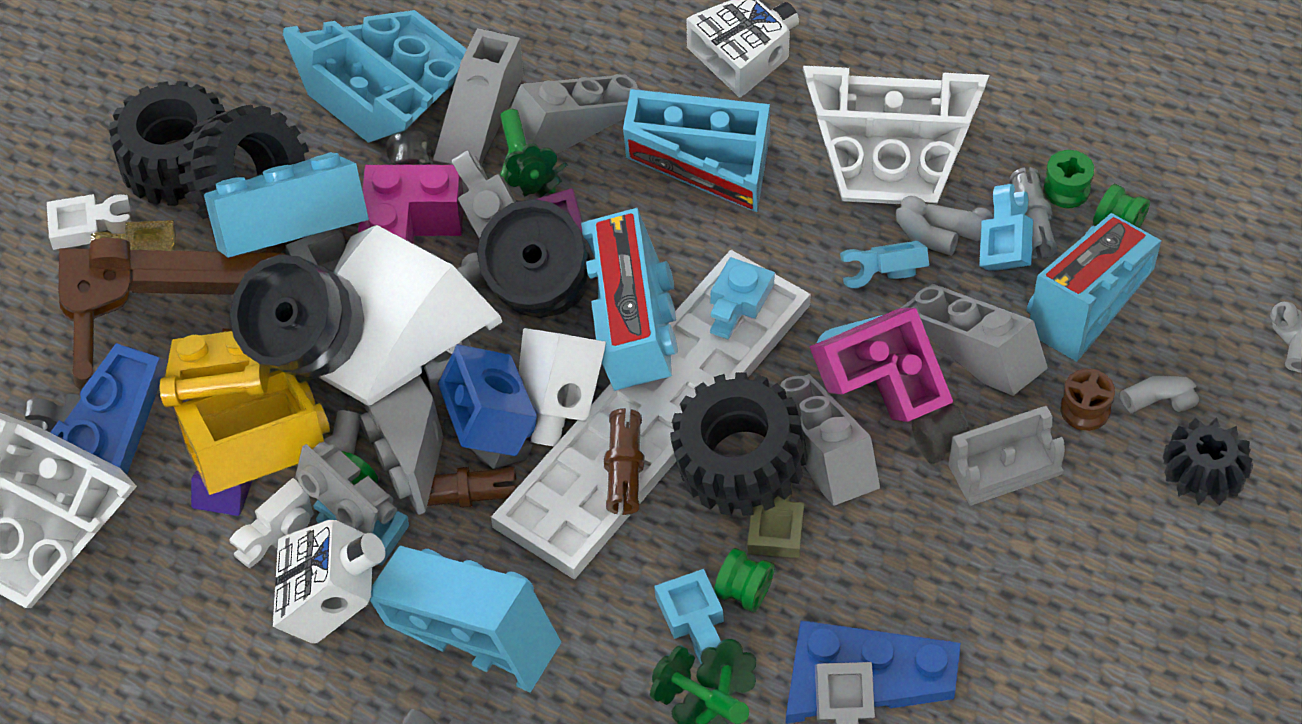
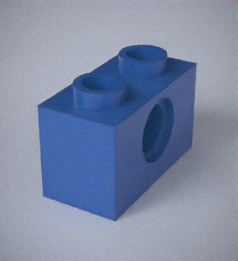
M457 344L442 373L438 386L461 447L517 456L525 439L534 432L537 415L512 356Z

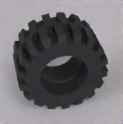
M168 81L159 82L158 87L150 89L146 86L139 89L140 94L137 96L129 95L123 100L125 107L117 108L113 113L114 121L110 122L109 133L120 174L126 187L132 188L133 194L140 199L147 195L149 203L158 205L161 199H166L167 205L173 206L178 205V199L186 198L185 194L190 192L187 184L181 185L179 175L185 173V166L178 165L179 154L188 152L183 146L186 137L195 134L193 128L198 123L225 112L223 104L219 103L218 97L213 92L206 93L203 86L196 84L193 87H189L188 82L177 81L175 85H169ZM173 140H181L173 144L163 145Z
M245 105L209 117L206 121L198 123L193 128L195 134L187 136L183 143L188 152L179 154L178 165L185 166V173L180 174L179 179L181 185L187 184L190 192L185 194V197L189 204L195 202L198 204L199 208L196 213L202 219L209 218L204 194L217 190L216 183L238 177L234 168V153L237 145L243 148L252 158L257 176L263 175V171L273 167L293 165L305 161L304 153L309 152L306 142L300 144L297 136L301 132L295 125L290 127L286 125L287 117L280 112L271 115L270 107L261 105L253 108V105Z
M736 372L735 379L726 380L725 374L715 376L714 384L707 386L702 382L694 388L696 393L694 398L687 395L680 402L682 413H674L671 422L674 432L670 433L671 444L682 480L685 481L687 490L692 497L699 496L701 505L710 510L718 504L720 513L732 516L734 509H741L742 516L754 515L753 507L762 505L764 511L775 507L773 499L779 496L785 500L792 494L790 482L799 484L803 477L801 466L806 465L807 453L797 406L792 397L787 398L785 389L778 383L770 387L767 377L757 374L754 380H748L747 372ZM752 432L765 437L755 450L742 456L729 457L714 452L716 446L723 439L735 433Z

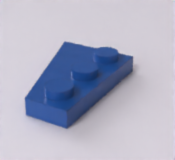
M116 343L80 391V401L64 422L59 420L50 433L121 468L127 475L168 361Z
M800 621L785 724L805 721V717L817 716L816 664L872 662L874 707L888 706L889 708H897L954 699L961 643Z

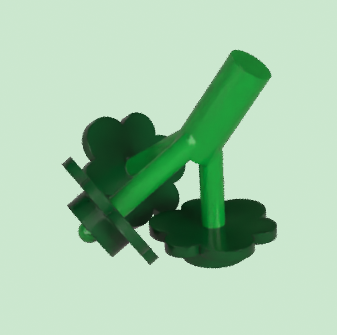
M509 109L502 112L500 117L509 150L500 175L510 186H519L524 197L537 193L539 197H542L547 192L549 194L555 193L556 186L562 182L557 173L568 166V164L564 162L553 170L557 163L556 153L550 148L539 149L534 143L526 144L518 110Z
M725 639L717 645V648L707 647L703 649L700 656L702 664L698 667L696 674L700 684L691 680L690 669L694 664L695 656L689 653L688 649L682 645L674 648L670 655L664 656L657 663L652 674L651 699L668 705L673 701L676 694H680L684 690L689 692L684 697L683 703H678L672 708L671 714L677 722L676 724H728L722 718L734 724H742L748 719V706L731 695L734 690L745 693L754 688L756 675L753 670L756 667L757 660L752 653H743V648L738 641Z

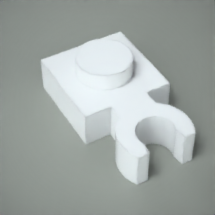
M94 194L47 202L49 239L53 250L90 244L91 240L100 238V231L108 230L114 234H125L133 231L129 214L116 216L120 213L131 212L128 195L111 196L102 204H97Z
M294 478L289 480L255 510L257 519L251 525L241 527L229 539L230 543L238 549L234 556L245 566L251 568L263 558L269 546L278 547L279 538L305 529L308 526L310 518L314 514L309 495L302 489L297 480Z

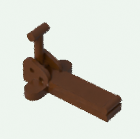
M98 238L91 240L89 249L59 248L58 293L60 310L67 319L74 322V385L82 389L93 375L94 319L122 308L128 301L129 291H132V293L233 295L244 275L262 260L277 255H285V253L247 252L228 258L221 252L130 250V242L120 238Z

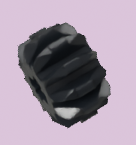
M1196 417L1189 423L1188 428L1178 426L1172 433L1171 441L1165 446L1162 457L1164 460L1163 464L1166 465L1164 472L1166 482L1178 483V497L1190 491L1196 493L1195 498L1198 506L1205 501L1207 495H1210L1219 506L1226 500L1228 494L1237 497L1243 490L1246 479L1250 477L1253 469V459L1249 457L1251 451L1249 447L1250 441L1237 439V426L1227 430L1219 428L1220 425L1217 417L1209 426H1205Z

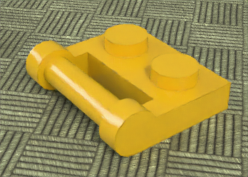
M232 331L207 335H190L184 338L172 339L165 377L160 379L161 400L165 407L180 406L183 400L245 391L250 396L266 394L270 367L259 364L245 355L235 341Z

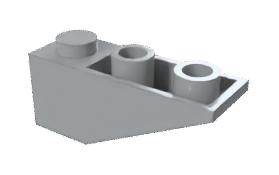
M477 28L460 63L433 158L434 165H453L452 159L467 150L472 157L476 156L482 165L502 123L500 114L508 110L524 76L519 37Z
M626 74L524 83L520 85L510 109L519 111L526 144L534 143L539 149L550 148L555 153H560L625 119L630 89H640L637 87L636 82Z
M931 284L929 287L920 290L913 299L901 307L916 308L928 338L987 386L1014 396L1048 369L1034 320L936 284Z
M810 374L792 376L783 380L780 386L785 389L787 398L792 397L797 406L798 415H800L807 453V461L804 466L815 486L835 506L880 489L871 436Z
M418 375L371 406L364 404L366 413L359 415V420L369 444L374 442L375 451L383 470L390 469L389 474L398 497L402 499L408 496L419 515L426 512L444 437L433 397L420 375Z

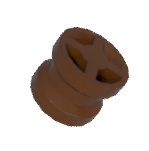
M1085 368L1070 374L1065 382L1064 396L1061 400L1060 412L1063 419L1070 426L1078 430L1091 431L1105 425L1110 417L1111 405L1115 397L1113 381L1105 373L1096 369Z

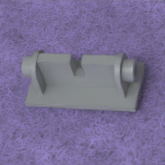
M321 442L313 450L307 444L302 446L295 479L299 481L302 489L309 496L317 498L335 515L337 521L365 534H373L377 520L382 524H386L397 512V508L392 505L393 497L380 488L370 477L367 476L355 485L350 482L359 476L361 469L344 455L336 445L328 446L325 442Z

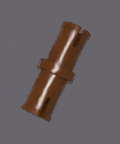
M626 408L614 410L609 414L610 444L609 450L606 451L604 456V469L608 472L606 509L613 514H618L619 502L623 500L622 515H629L639 510V473L643 470L645 457L640 451L642 415L638 411L631 409L630 420L625 425Z
M515 466L470 472L469 467L457 468V473L435 474L431 487L434 492H430L427 506L460 503V507L464 508L472 507L473 501L507 499L515 491L517 485L496 486V482L517 480Z

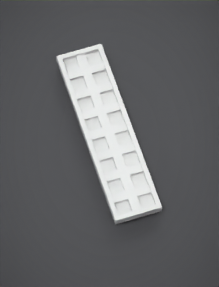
M730 250L675 311L676 321L669 323L674 331L678 353L671 355L672 376L614 391L610 383L591 405L586 421L577 420L491 516L492 528L575 580L631 515H622L623 500L619 502L618 514H613L606 509L608 472L604 469V456L606 451L609 450L610 444L609 414L614 410L626 408L625 425L630 420L631 409L638 411L642 415L640 451L644 454L645 459L643 470L639 473L638 500L640 504L676 462L670 433L674 432L671 422L674 413H682L680 402L686 395L694 398L696 396L694 388L702 382L707 386L714 384L715 376L725 374L726 380L735 379L736 372H747L749 377L808 309L811 294L775 274L774 286L756 319L741 315L729 339L711 334L710 329L715 322V318L711 317L714 305L710 304V293L729 257L761 267L735 251Z

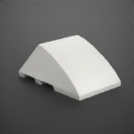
M803 66V72L842 201L902 204V200L905 197L916 196L924 200L926 205H937L990 75L943 73L942 80L849 76V68Z
M375 225L350 237L334 272L349 280L361 297L364 313L361 340L348 361L335 372L319 378L367 406H371L422 373V366L445 351L452 354L457 344L462 345V340L484 326L491 330L502 323V319L452 264Z
M0 413V595L25 608H32L137 486L121 468L40 427Z

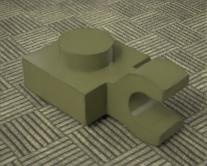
M790 495L785 500L779 496L773 499L775 507L764 511L762 505L753 507L754 515L750 516L747 542L748 554L800 558L805 513L804 503L791 502Z

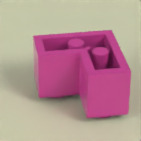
M365 165L362 191L369 220L359 222L358 233L378 225L414 244V236H462L464 209L458 197L463 195L464 192L462 179L454 165Z
M916 308L896 309L809 346L828 393L845 394L876 380L892 420L909 422L953 403Z

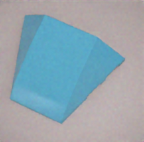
M415 10L364 17L363 24L342 27L336 21L323 23V30L300 33L298 26L285 27L283 29V37L307 94L368 143L406 130L435 100L455 84L461 60L467 50Z

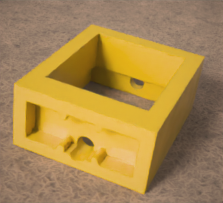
M281 370L269 373L266 394L250 396L247 391L195 398L183 402L180 406H173L186 449L209 495L298 464L302 446L307 444L313 450L319 443L324 442L322 434L330 432L324 409L320 403L315 404L307 381L299 383L294 375Z

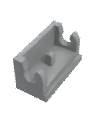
M1047 406L953 436L948 466L970 506L1063 475L1064 470L1061 466L1065 452L1064 440L1062 437L1052 439L1051 427L1053 416Z

